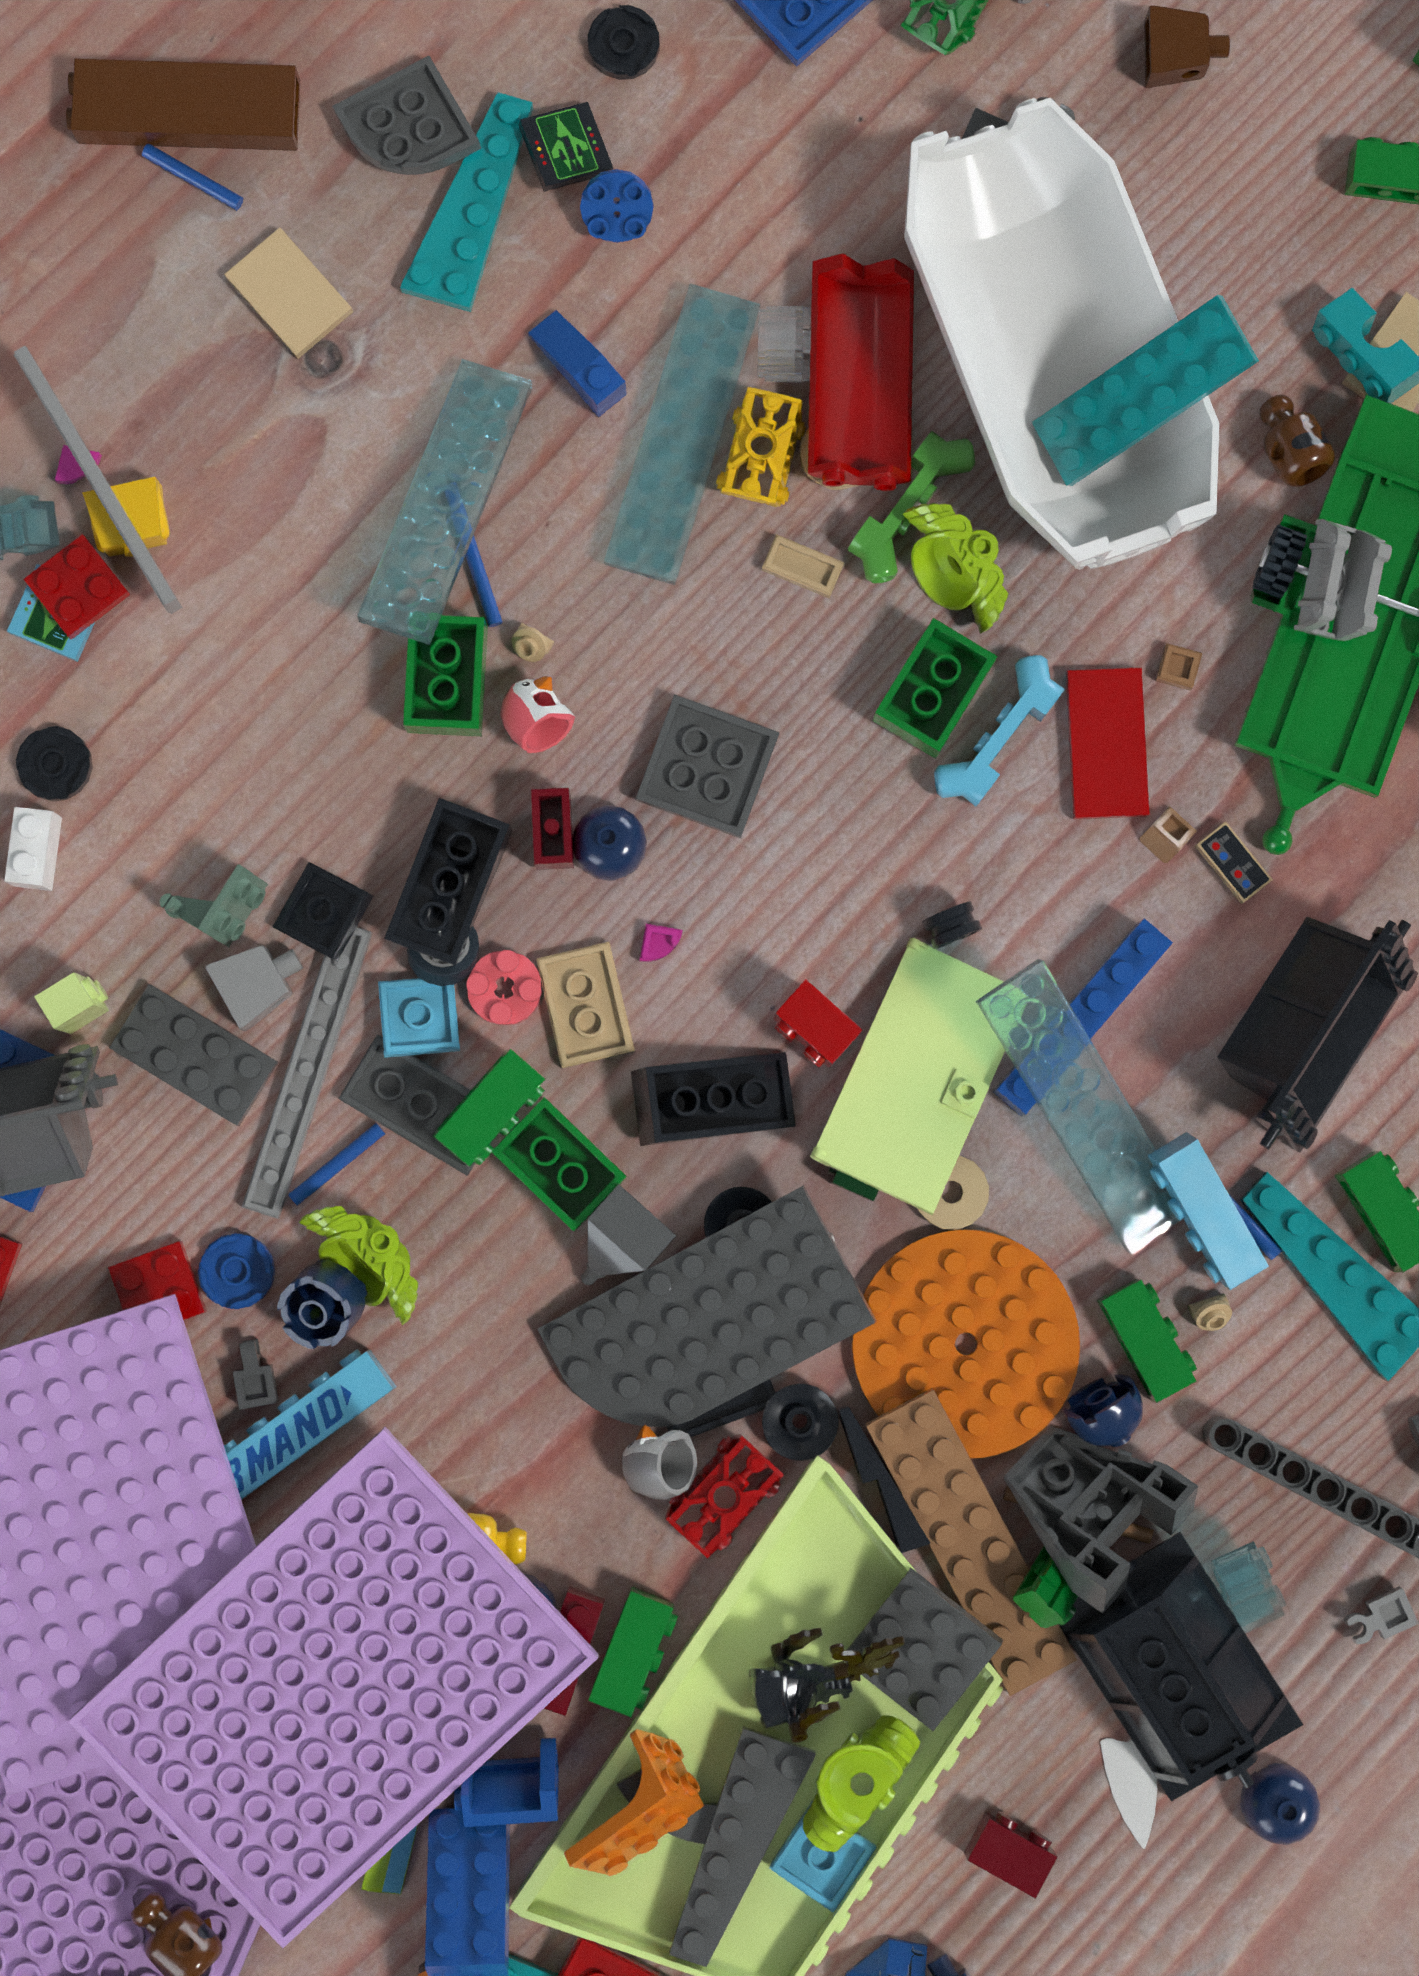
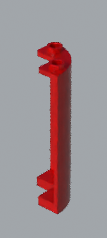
M841 253L812 261L808 474L822 479V484L825 486L838 487L850 484L874 486L876 490L890 491L896 489V484L911 482L914 270L896 258L863 266L846 254Z

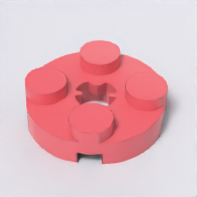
M511 950L496 951L482 957L475 964L466 982L468 999L474 1011L485 1021L497 1025H516L528 1019L538 1008L542 994L541 977L535 965L524 955ZM501 978H504L505 982L509 978L515 983L511 988L514 994L505 999L504 994L501 998L495 994V991L498 989L496 982Z

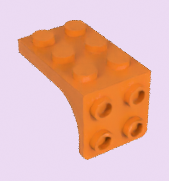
M639 1729L630 1733V1738L641 1761L642 1773L637 1793L625 1808L564 1852L570 1867L608 1876L616 1875L625 1870L628 1866V1861L636 1855L649 1852L658 1844L657 1840L662 1836L684 1827L688 1822L687 1818L704 1806L698 1794L700 1786L694 1776L687 1772L682 1762L684 1758L683 1752L673 1739Z

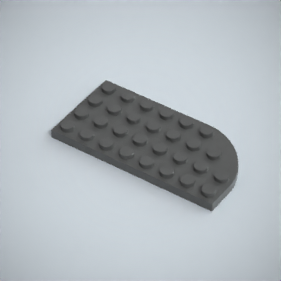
M803 1185L539 1327L537 1330L563 1379L571 1390L584 1402L604 1415L621 1422L639 1426L663 1427L693 1420L876 1323L877 1320Z

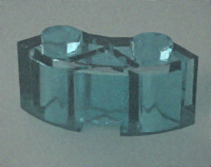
M26 495L16 498V501L0 506V560H3V555L6 553H23L25 556H29L60 545L54 501H39L38 496Z
M1254 1541L1211 1561L1214 1578L1223 1592L1221 1595L1245 1633L1285 1615L1282 1607L1286 1606V1602L1276 1584L1272 1585V1577L1268 1570L1273 1568V1565L1263 1546L1257 1548Z

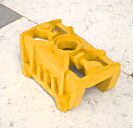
M748 387L741 407L737 406V409H734L732 420H734L733 424H736L725 472L721 471L717 476V489H720V494L732 495L762 504L765 503L769 506L780 507L781 504L784 505L785 502H788L790 491H788L789 487H786L797 440H801L806 430L805 422H802V400ZM759 396L763 398V408L766 413L764 418H759L756 427L752 415L755 398ZM783 403L791 404L787 423L775 431L777 422L773 420L774 414L780 411ZM760 436L766 437L771 441L773 447L768 454L758 455L751 448L752 441ZM748 461L746 469L751 471L750 477L743 481L739 490L734 489L739 467ZM766 465L773 476L768 497L761 495V487L758 481L759 474L765 473Z

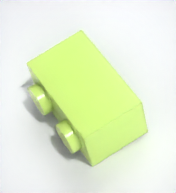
M74 972L34 996L53 1029L68 1034L74 1033L109 1011L104 1003L108 996L97 980L92 981L89 976L84 977Z

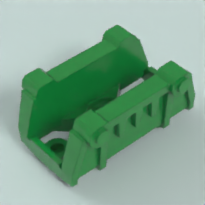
M910 0L909 7L912 9L900 26L946 56L963 45V43L967 44L973 40L976 34L974 25L988 0H957L955 3H949L945 0ZM934 2L929 10L932 14L930 21L921 24L919 28L914 27L925 15L931 3ZM949 14L951 29L941 45L936 41L938 35L937 23L939 20L944 21Z

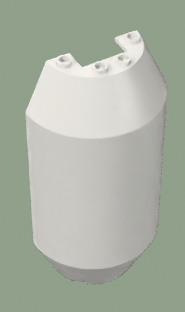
M1035 98L1028 99L1016 107L1008 125L995 128L993 125L986 126L976 131L974 136L961 139L959 136L949 138L947 131L935 135L933 132H925L915 137L910 146L904 238L1009 505L1079 570L1085 566H1089L1090 569L1098 568L1137 556L1166 544L1179 533L1192 531L1216 515L1219 421L1209 396H1206L1073 486H1066L1032 424L1038 417L1178 322L1115 161L1051 98L1038 102Z

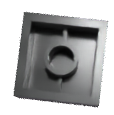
M618 1184L588 1218V1261L586 1263V1270L581 1274V1280L586 1285H593L598 1278H603L605 1275L645 1271L672 1242L676 1235Z

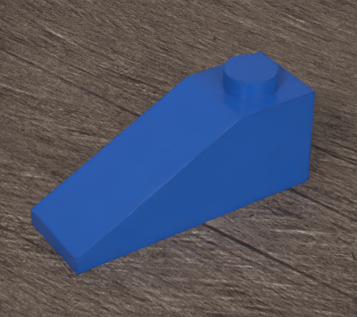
M557 310L528 332L530 338L598 418L627 395L625 380L603 354Z

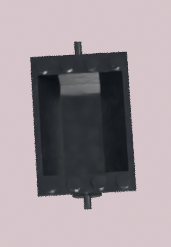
M1306 917L1217 1057L1229 1076L1267 1101L1263 1109L1255 1116V1119L1268 1129L1259 1143L1264 1148L1269 1150L1277 1136H1285L1292 1148L1301 1153L1303 1148L1308 1149L1313 1144L1318 1133L1316 1127L1403 990L1409 991L1415 983L1418 972L1415 971L1413 960L1410 959L1408 948L1405 947L1403 938L1411 927V924L1407 921L1401 920L1397 926L1395 922L1389 920L1384 928L1376 927L1371 939L1367 940Z
M1180 1531L1129 1561L1130 1568L1127 1586L1104 1613H1101L1085 1600L1078 1597L1073 1605L1076 1608L1074 1616L1066 1624H1059L1170 1801L1177 1799L1217 1776L1219 1781H1226L1237 1776L1245 1789L1251 1787L1255 1782L1247 1769L1257 1761V1752L1303 1726L1302 1720Z

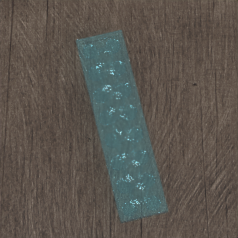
M689 284L604 559V565L676 585L760 311L759 303Z
M461 360L357 615L360 623L430 645L531 393L532 380L468 360Z
M1037 959L976 1000V1003L1125 1250L1133 1254L1178 1223L1179 1220L1175 1217L1167 1201L1172 1199L1166 1187L1161 1189L1156 1184L1149 1171L1154 1166L1148 1155L1156 1151L1155 1147L1045 962Z

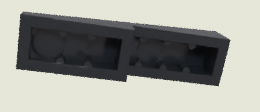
M846 1405L837 1408L859 1480L863 1484L876 1480L897 1548L901 1553L931 1544L850 1408Z

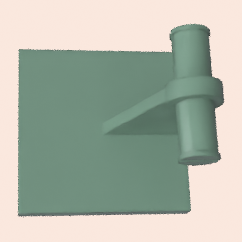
M238 864L215 901L164 894L160 899V905L170 917L186 921L229 948L231 943L238 940L243 934L246 926L245 921L251 911L258 908L263 902L266 894L265 889L268 884Z

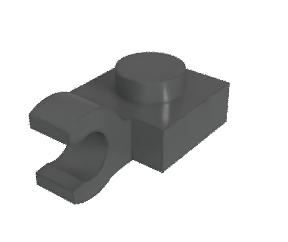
M258 1339L243 1341L239 1346L244 1369L233 1371L239 1410L279 1402L273 1364L261 1366Z

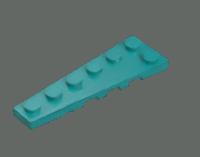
M497 92L476 134L481 149L464 158L401 283L400 289L402 293L464 311H472L524 140L518 124L520 119L531 117L533 102Z
M1264 1172L1240 1201L1267 1235L1282 1250L1281 1252L1291 1265L1306 1280L1315 1295L1330 1310L1331 1315L1354 1340V1344L1385 1381H1390L1419 1348V1308L1270 1173Z

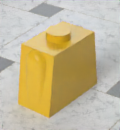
M150 477L110 486L147 549L166 545L170 529L163 501L162 485L157 478ZM95 491L82 492L88 508L97 549L102 553H106L109 557L125 554L127 557H134Z

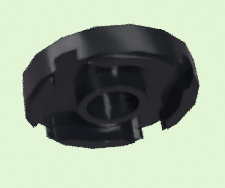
M619 5V8L611 10L608 8L602 11L591 24L588 32L589 55L595 67L606 76L618 80L637 78L645 74L655 64L658 57L660 40L657 26L653 18L640 8L631 5Z
M52 726L40 731L37 730L28 735L19 747L16 757V768L23 786L36 797L52 802L68 800L80 793L89 782L93 769L92 755L85 741L74 732L62 727Z

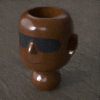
M1283 394L1276 395L1265 401L1260 407L1259 414L1261 420L1270 426L1271 429L1264 438V450L1280 479L1288 486L1301 487L1325 475L1334 463L1335 452L1314 415L1308 412L1294 414V403L1288 396Z
M151 1892L131 1912L133 1923L138 1927L145 1928L151 1934L145 1943V1952L149 1960L164 1976H201L222 1953V1942L212 1930L210 1918L202 1920L190 1906H183L172 1914L166 1907L164 1897L157 1892Z

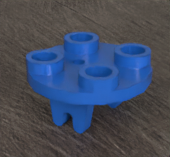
M618 169L601 172L590 179L582 191L580 202L582 219L590 235L594 238L616 243L643 236L651 222L654 208L651 191L645 182L632 172ZM618 197L620 198V200L615 201L614 198ZM618 211L620 212V214L615 215L614 212Z

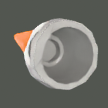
M644 1425L640 1429L636 1440L629 1444L622 1454L623 1475L632 1491L652 1499L666 1500L685 1492L692 1484L697 1470L696 1450L689 1434L681 1430H670L657 1437L650 1427Z

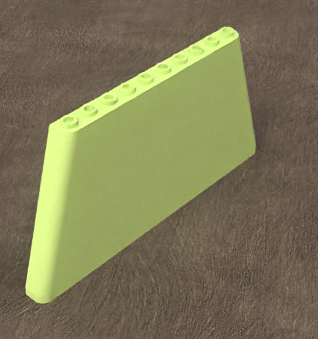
M816 1455L806 1466L644 1704L643 1709L639 1711L519 1887L510 1903L509 1909L520 1917L694 1976H804L812 1964L818 1966L829 1949L826 1942L835 1931L839 1934L846 1926L851 1916L848 1910L855 1899L863 1900L870 1890L873 1881L869 1878L877 1866L883 1869L889 1862L895 1850L891 1847L899 1834L905 1836L916 1820V1816L913 1813L922 1801L926 1804L932 1798L938 1787L935 1780L943 1769L949 1771L960 1754L956 1749L963 1738L970 1739L977 1731L981 1723V1719L978 1716L986 1704L991 1707L999 1698L1003 1687L1000 1686L1003 1679L988 1662L936 1729L932 1731L860 1675L861 1681L854 1680L851 1682L853 1691L849 1694V1698L844 1699L842 1694H836L829 1698L828 1703L838 1701L840 1709L828 1715L822 1721L809 1726L807 1729L808 1738L805 1741L796 1743L791 1741L788 1723L764 1728L760 1720L762 1716L756 1708L753 1698V1677H749V1669L774 1667L775 1664L771 1653L772 1645L782 1643L783 1640L788 1639L792 1634L814 1628H821L823 1635L807 1644L803 1649L794 1651L789 1659L797 1660L803 1664L815 1663L823 1666L842 1661L832 1658L830 1647L834 1644L842 1643L844 1651H846L910 1568L915 1570L831 1464L822 1457ZM819 1701V1702H817L816 1706L819 1705V1704H821V1703H822V1704H828V1703H824V1702H822V1701ZM882 1715L894 1716L913 1729L920 1740V1746L912 1757L910 1764L904 1768L899 1781L893 1785L892 1789L896 1791V1794L890 1804L883 1811L877 1807L872 1812L869 1820L857 1831L876 1845V1849L833 1913L769 1869V1865L811 1801H813L818 1785L815 1780L825 1759L836 1749H839L852 1732L858 1736L862 1731L874 1725ZM743 1726L815 1750L816 1752L810 1768L707 1967L669 1955V1950L704 1844L686 1841L667 1833L657 1840L658 1844L649 1852L636 1855L628 1861V1866L625 1870L612 1876L570 1867L564 1855L566 1850L629 1804L618 1788L617 1782L641 1769L638 1752L630 1738V1733L636 1729L673 1739L680 1746L684 1755L682 1762L687 1772L692 1774L700 1786L698 1794L703 1803H718ZM858 1773L851 1780L852 1790L859 1795H866L873 1789L874 1781L867 1773Z

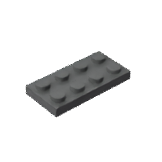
M151 984L147 986L109 1047L236 1126L241 1125L279 1063Z

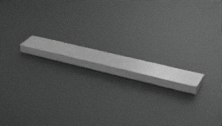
M26 346L14 351V357L166 611L171 614L183 608L34 357Z
M356 927L338 962L324 955L242 1208L277 1219L280 1218L373 934L371 931Z

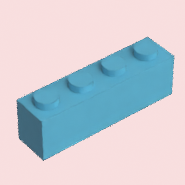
M1185 1132L1148 1155L1154 1166L1149 1169L1151 1176L1161 1189L1166 1187L1172 1198L1167 1203L1179 1221L1184 1219L1189 1228L1185 1235L1196 1252L1202 1251L1207 1262L1203 1264V1267L1213 1283L1220 1282L1229 1290H1232L1269 1267L1197 1138Z

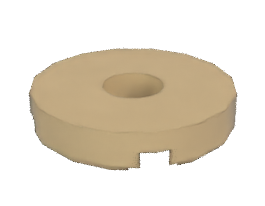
M959 1155L948 1181L956 1182L961 1187V1198L955 1203H948L941 1196L933 1215L918 1209V1212L929 1223L941 1229L958 1230L972 1225L982 1216L989 1200V1185L984 1172L975 1162Z

